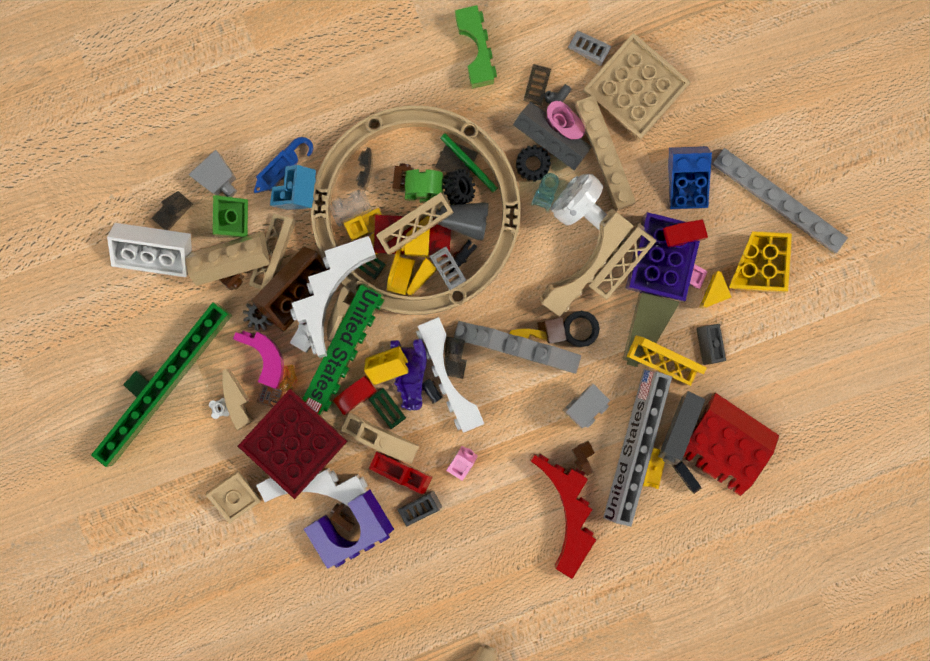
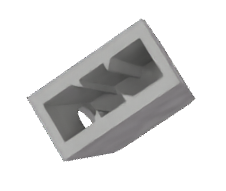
M216 150L189 174L190 177L214 195H219L223 192L227 197H232L237 192L231 185L236 180V177L222 155Z

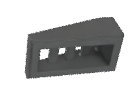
M431 491L399 508L398 512L407 527L438 512L442 505L435 492ZM421 502H423V504H424V506L426 507L427 511H424V509H423V507H422V505H421ZM413 506H416V507H417V509H418L420 515H418V514L416 513V511H415V509H414ZM407 509L410 510V512H411V514H412V516H413L412 519L410 518L409 514L407 513V511H406Z

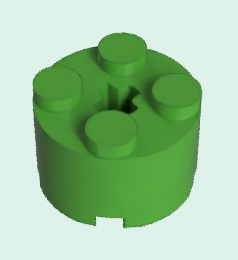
M419 169L406 171L405 200L415 201L420 199V203H425L440 192L443 193V173L436 170L419 172Z

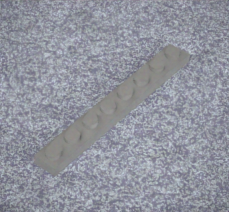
M726 148L720 152L712 163L721 172L834 254L839 251L848 237Z

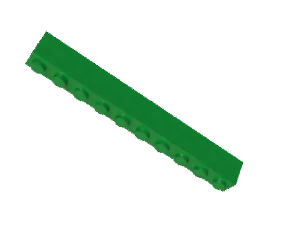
M212 302L91 454L93 458L105 467L113 466L232 317L231 313L218 303Z

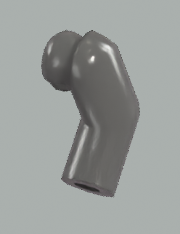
M564 84L559 92L547 91L544 94L545 101L549 104L554 101L563 102L572 89Z

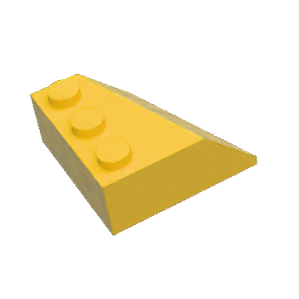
M752 231L729 288L745 291L788 292L792 233Z

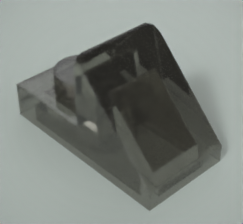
M177 191L162 200L163 206L152 219L164 230H170L193 203L180 191Z

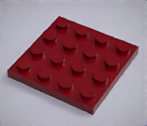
M290 388L237 447L295 500L343 448L348 440Z

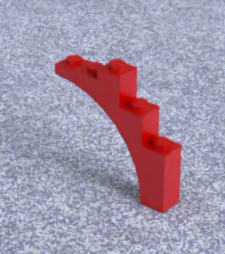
M541 453L538 456L533 454L530 461L539 467L553 482L564 507L566 522L565 538L561 553L554 566L556 570L573 579L597 540L593 536V531L587 527L581 529L593 510L589 506L590 502L582 497L579 500L577 499L588 478L585 477V472L579 471L577 467L575 470L570 467L567 473H564L565 468L557 463L554 466L548 463L549 458Z

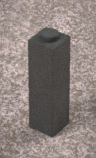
M689 391L682 395L658 455L665 463L670 465H676L682 461L705 402L704 398Z

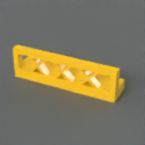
M637 335L627 354V357L663 374L672 376V378L689 386L692 385L697 372L704 374L707 367ZM638 345L643 347L645 353L640 357L634 356ZM657 353L660 362L652 364L650 356ZM674 361L676 368L672 371H668L666 363ZM689 368L691 371L686 380L682 377L681 371Z

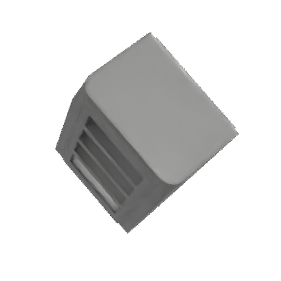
M577 30L568 48L601 66L611 46ZM579 38L583 39L579 47L575 46ZM587 41L589 45L586 48V50H584L582 48ZM594 45L596 48L594 49L593 53H590L589 51L591 47ZM601 49L602 52L600 56H597L596 54L598 50Z
M446 246L430 255L431 260L449 290L466 281ZM444 254L448 256L439 262L436 260ZM449 260L451 261L450 265L441 269V265L448 262ZM454 267L455 271L448 274L447 276L444 274L445 272ZM458 274L460 276L454 281L449 282V279Z

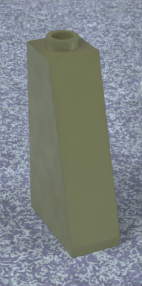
M643 292L639 293L622 359L627 361V365L638 367V364H642L627 357L635 336H641L657 343L677 309L679 301ZM638 345L634 356L640 357L645 353L643 347Z

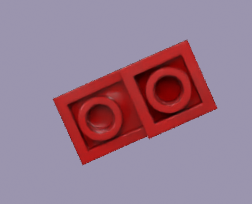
M703 219L663 228L668 247L685 245L688 242L709 238Z
M363 376L340 393L333 401L341 413L346 415L357 405L365 402L377 390L367 376Z

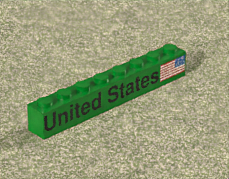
M364 283L360 285L326 351L327 356L323 357L302 398L321 416L324 411L328 412L332 404L330 401L332 395H336L341 387L338 384L340 379L346 377L350 369L347 367L350 360L354 361L358 354L356 350L358 344H363L367 336L365 333L367 327H371L376 319L373 316L376 309L380 310L385 301L382 299L383 293Z

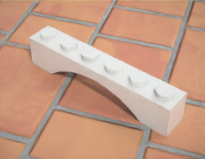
M438 317L419 325V330L416 331L417 336L425 342L427 347L425 348L427 359H432L434 366L431 367L435 377L439 376L442 382L439 384L442 394H447L449 401L446 403L450 413L454 411L457 419H454L457 429H462L464 433L483 425L484 421L477 405L460 395L447 376L443 357L447 335L440 318Z

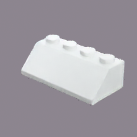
M114 223L107 236L112 267L187 277L186 258L192 250L191 234Z

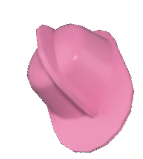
M561 101L550 103L547 108L546 119L549 126L557 133L569 139L581 138L585 134V127L581 119L567 104Z

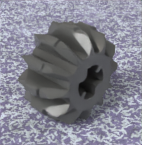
M249 303L246 304L249 311L243 310V313L248 314L244 321H250L248 324L249 328L255 325V330L259 331L260 326L263 330H267L266 323L269 326L273 325L264 315H261L262 319L256 317L259 309L254 303L253 306Z

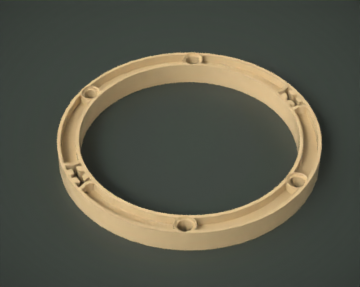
M395 107L373 114L358 122L345 132L329 150L321 164L314 185V200L311 208L312 228L316 244L322 258L326 257L324 251L338 247L331 225V200L336 181L351 156L371 139L399 128L428 127L448 132L468 143L489 165L498 183L502 199L503 216L500 235L494 250L484 265L471 278L452 290L423 297H408L385 292L363 280L354 271L341 282L354 295H356L358 287L363 283L384 294L382 299L385 300L381 307L383 310L406 315L435 314L453 309L473 299L485 290L502 271L513 250L519 231L521 205L519 189L512 167L504 152L483 129L472 121L454 112L437 107ZM378 122L380 126L374 130L370 128V124ZM471 128L475 131V134L467 136L464 133L465 130ZM318 192L323 194L322 201L325 203V205L321 206L322 213H320V207L317 205V203L321 202ZM514 208L513 217L517 219H514L512 227H509L510 220L506 217H509L510 209ZM457 291L463 294V299L459 302L454 301L452 298L453 293Z

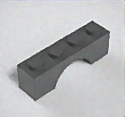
M532 102L521 111L513 126L573 170L578 167L592 148L581 138L569 139L554 131L547 123L546 112Z

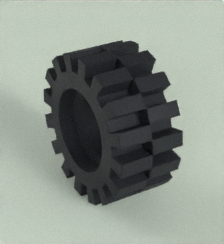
M537 145L523 148L516 160L518 174L523 179H527L526 181L533 180V182L543 179L551 166L550 155L548 156V152L544 151L541 146L540 148ZM529 157H537L541 163L540 168L535 171L529 170L526 166V160Z
M465 169L448 172L444 175V179H442V183H444L442 189H445L443 194L447 195L451 205L470 203L473 201L472 198L475 197L473 194L476 192V189H473L475 183H472L473 178L469 177L470 173L466 172Z

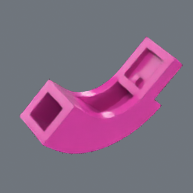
M242 330V333L236 332L234 340L254 347L262 356L263 369L258 382L279 389L284 375V360L276 343L260 332H256L254 338H252L253 334Z

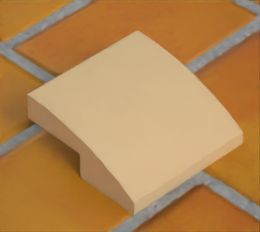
M344 286L328 320L327 338L330 342H332L350 306L345 303L350 290Z

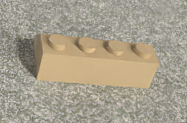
M264 231L191 252L186 258L188 276L198 286L270 265Z

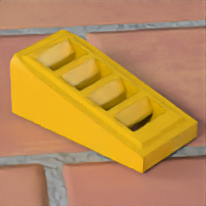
M427 258L423 260L406 293L409 296H412L437 271L436 267Z

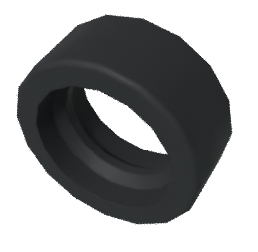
M587 311L573 312L563 322L566 341L573 346H589L599 336V322L594 315ZM576 318H585L592 325V333L585 340H576L570 334V324Z

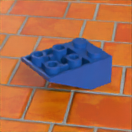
M707 146L669 147L670 209L708 208L712 152Z

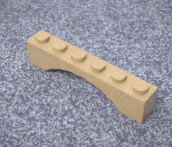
M592 95L577 101L574 106L576 114L585 127V133L597 157L614 210L617 212L633 206L636 203L595 96Z
M611 209L600 222L597 245L587 263L572 276L551 283L539 297L541 303L559 317L562 313H566L571 306V302L582 294L586 284L593 281L595 273L599 268L602 269L606 265L608 257L619 249L621 241L629 237L634 226L614 209Z

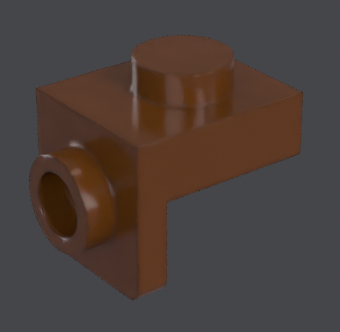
M586 441L579 444L572 451L576 458L574 463L579 471L583 470L588 476L593 473V470L587 458L595 452L590 442Z

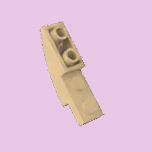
M348 413L341 431L355 437V440L412 464L420 447L353 413Z

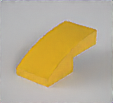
M379 208L344 223L352 241L374 232L375 215H382Z
M515 329L509 332V334L527 339L531 335L547 342L546 332Z

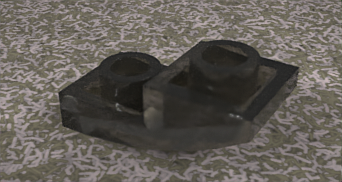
M368 147L366 151L361 152L358 158L359 166L364 169V172L360 171L356 179L358 182L357 186L364 191L368 187L373 168L372 150Z
M447 337L445 344L447 375L460 379L464 378L467 360L461 359L465 343L463 339Z

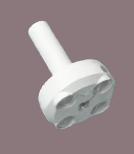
M593 174L576 176L568 183L550 210L554 213V217L566 226L574 224L584 216L599 230L600 222L607 215L595 204L601 195L603 185Z

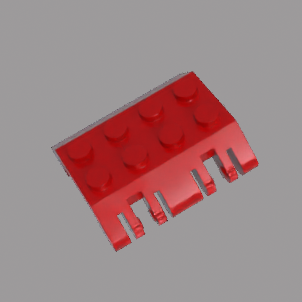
M714 393L705 407L707 411L693 430L683 457L687 461H691L697 454L701 455L696 461L695 466L697 468L702 466L701 470L714 479L717 478V481L720 483L731 475L733 478L728 482L727 488L733 489V492L741 496L755 483L774 454L779 435L719 394Z

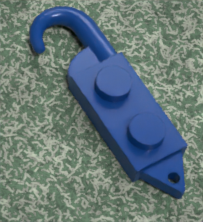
M298 137L282 150L256 176L257 181L254 193L257 194L268 190L271 192L272 187L277 186L285 178L286 166L297 165L298 156L294 150L300 144H307L309 148L307 156H310L314 149L311 140L305 137Z

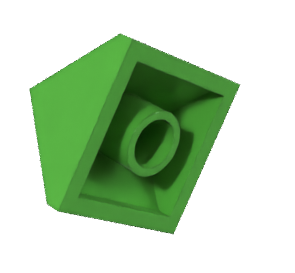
M213 195V235L217 237L248 236V199Z

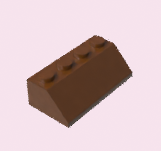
M303 246L251 301L264 316L285 332L295 321L290 309H293L292 303L314 296V294L310 295L307 283H310L308 277L330 269H326L324 261L317 251Z

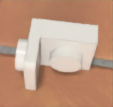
M299 323V328L290 344L307 353L313 340L311 335L307 336L304 324Z

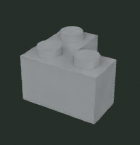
M590 384L563 411L579 427L588 428L594 423V417L598 413L602 414L609 407L607 403L610 400L594 384Z

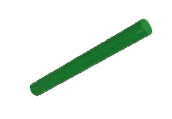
M446 133L440 137L492 193L498 189L490 178Z

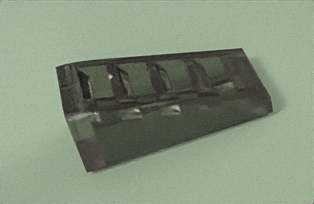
M533 64L523 101L542 106L551 68ZM535 70L545 72L546 76L535 74ZM533 78L542 79L544 83L534 81ZM533 84V85L541 86V87H543V88H542V90H541V89L533 88V87H531V85ZM532 91V92L540 93L541 95H540V96H536V95L529 94V92Z

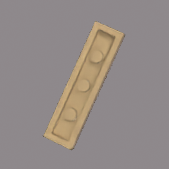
M440 192L377 234L388 255H391L454 213L445 194ZM443 205L447 209V212L442 215L434 214L435 210ZM428 215L430 216L427 225H418L420 220ZM414 226L412 235L409 237L402 236L403 231ZM394 237H398L396 245L390 248L387 242Z
M273 214L265 236L269 251L268 255H271L270 265L267 268L261 267L262 270L260 271L259 268L254 269L248 285L262 290L278 273L296 223L294 219ZM277 219L284 221L280 232H277L274 227ZM277 237L275 249L271 250L268 245L269 240ZM264 272L265 277L262 285L254 283L257 275Z
M639 223L632 230L629 237L622 242L619 249L607 260L606 265L598 271L593 281L589 283V287L606 300L656 242V239L644 231L645 227ZM641 235L650 241L646 247L637 248L636 240ZM635 251L636 259L633 262L625 263L624 255L626 252ZM623 266L622 276L613 277L612 269ZM603 281L611 282V289L607 293L598 287Z

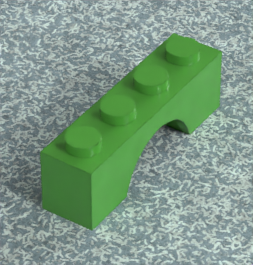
M477 5L455 10L459 34L470 37L476 43L479 51L476 59L468 65L472 89L494 84V78L497 77L495 66H491L490 59H493L491 48H487L486 41H488L487 30L482 28V23L484 22L483 12L478 10Z

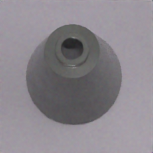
M488 203L450 205L454 213L439 222L438 225L482 241L487 223ZM443 205L440 209H437L436 215H442L447 212L446 207Z

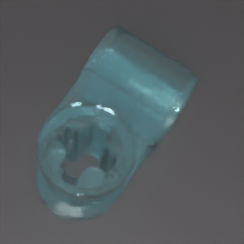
M548 173L543 177L532 200V206H540L549 212L559 185L557 175ZM552 178L555 181V186L547 187L545 180Z

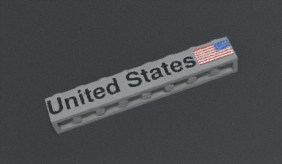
M643 370L603 518L609 521L632 527L672 376L651 370Z

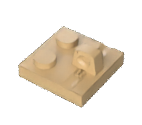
M238 470L206 492L208 499L229 524L261 502V498Z

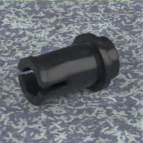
M429 378L422 383V390L425 391L434 404L443 396L433 384L434 381H431Z

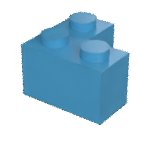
M300 165L286 166L284 185L272 187L270 206L286 210L312 208L316 170Z

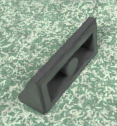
M720 324L697 327L703 365L726 361Z

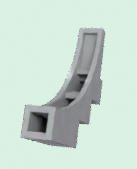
M458 321L453 338L575 374L581 359V355L555 346Z

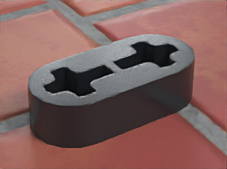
M682 461L672 465L693 494L702 489Z

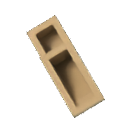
M225 369L223 370L222 378L225 403L236 429L240 430L254 421L244 406L250 400L232 371Z

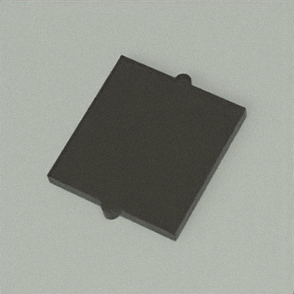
M454 142L475 162L478 152ZM445 145L443 151L440 152V158L435 168L445 173L458 169H465L466 172H470V169Z

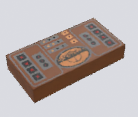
M262 384L257 403L273 407L287 391Z

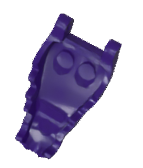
M421 339L413 341L414 347H401L408 360V363L405 364L408 368V373L396 377L394 382L403 400L401 407L409 411L419 410L422 407V382L427 358ZM392 340L390 346L392 349L398 346L401 347L399 340Z

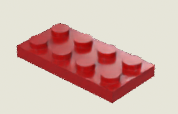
M375 215V253L387 254L377 234L404 216ZM438 224L430 228L428 256L445 246L450 252V229ZM411 226L405 231H403L402 236H406V234L411 229H413L414 226ZM394 237L387 242L390 248L396 245L398 237Z

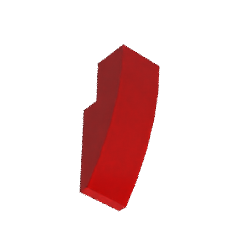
M376 451L369 467L370 470L419 494L426 493L433 478L410 465Z

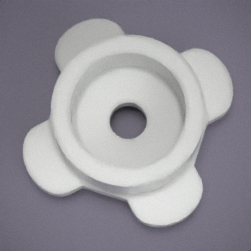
M221 398L219 401H210L209 407L212 409V418L218 419L219 416H229L225 398Z

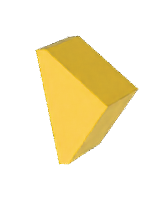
M716 271L713 273L699 306L700 308H707L732 298L722 272Z

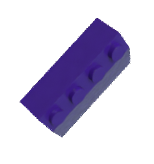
M649 212L643 215L641 225L645 227L644 231L656 239V242L629 273L625 289L686 301L700 241L668 247L663 228L685 223V221ZM641 235L637 239V248L646 247L650 241ZM635 251L633 254L632 262L636 259Z

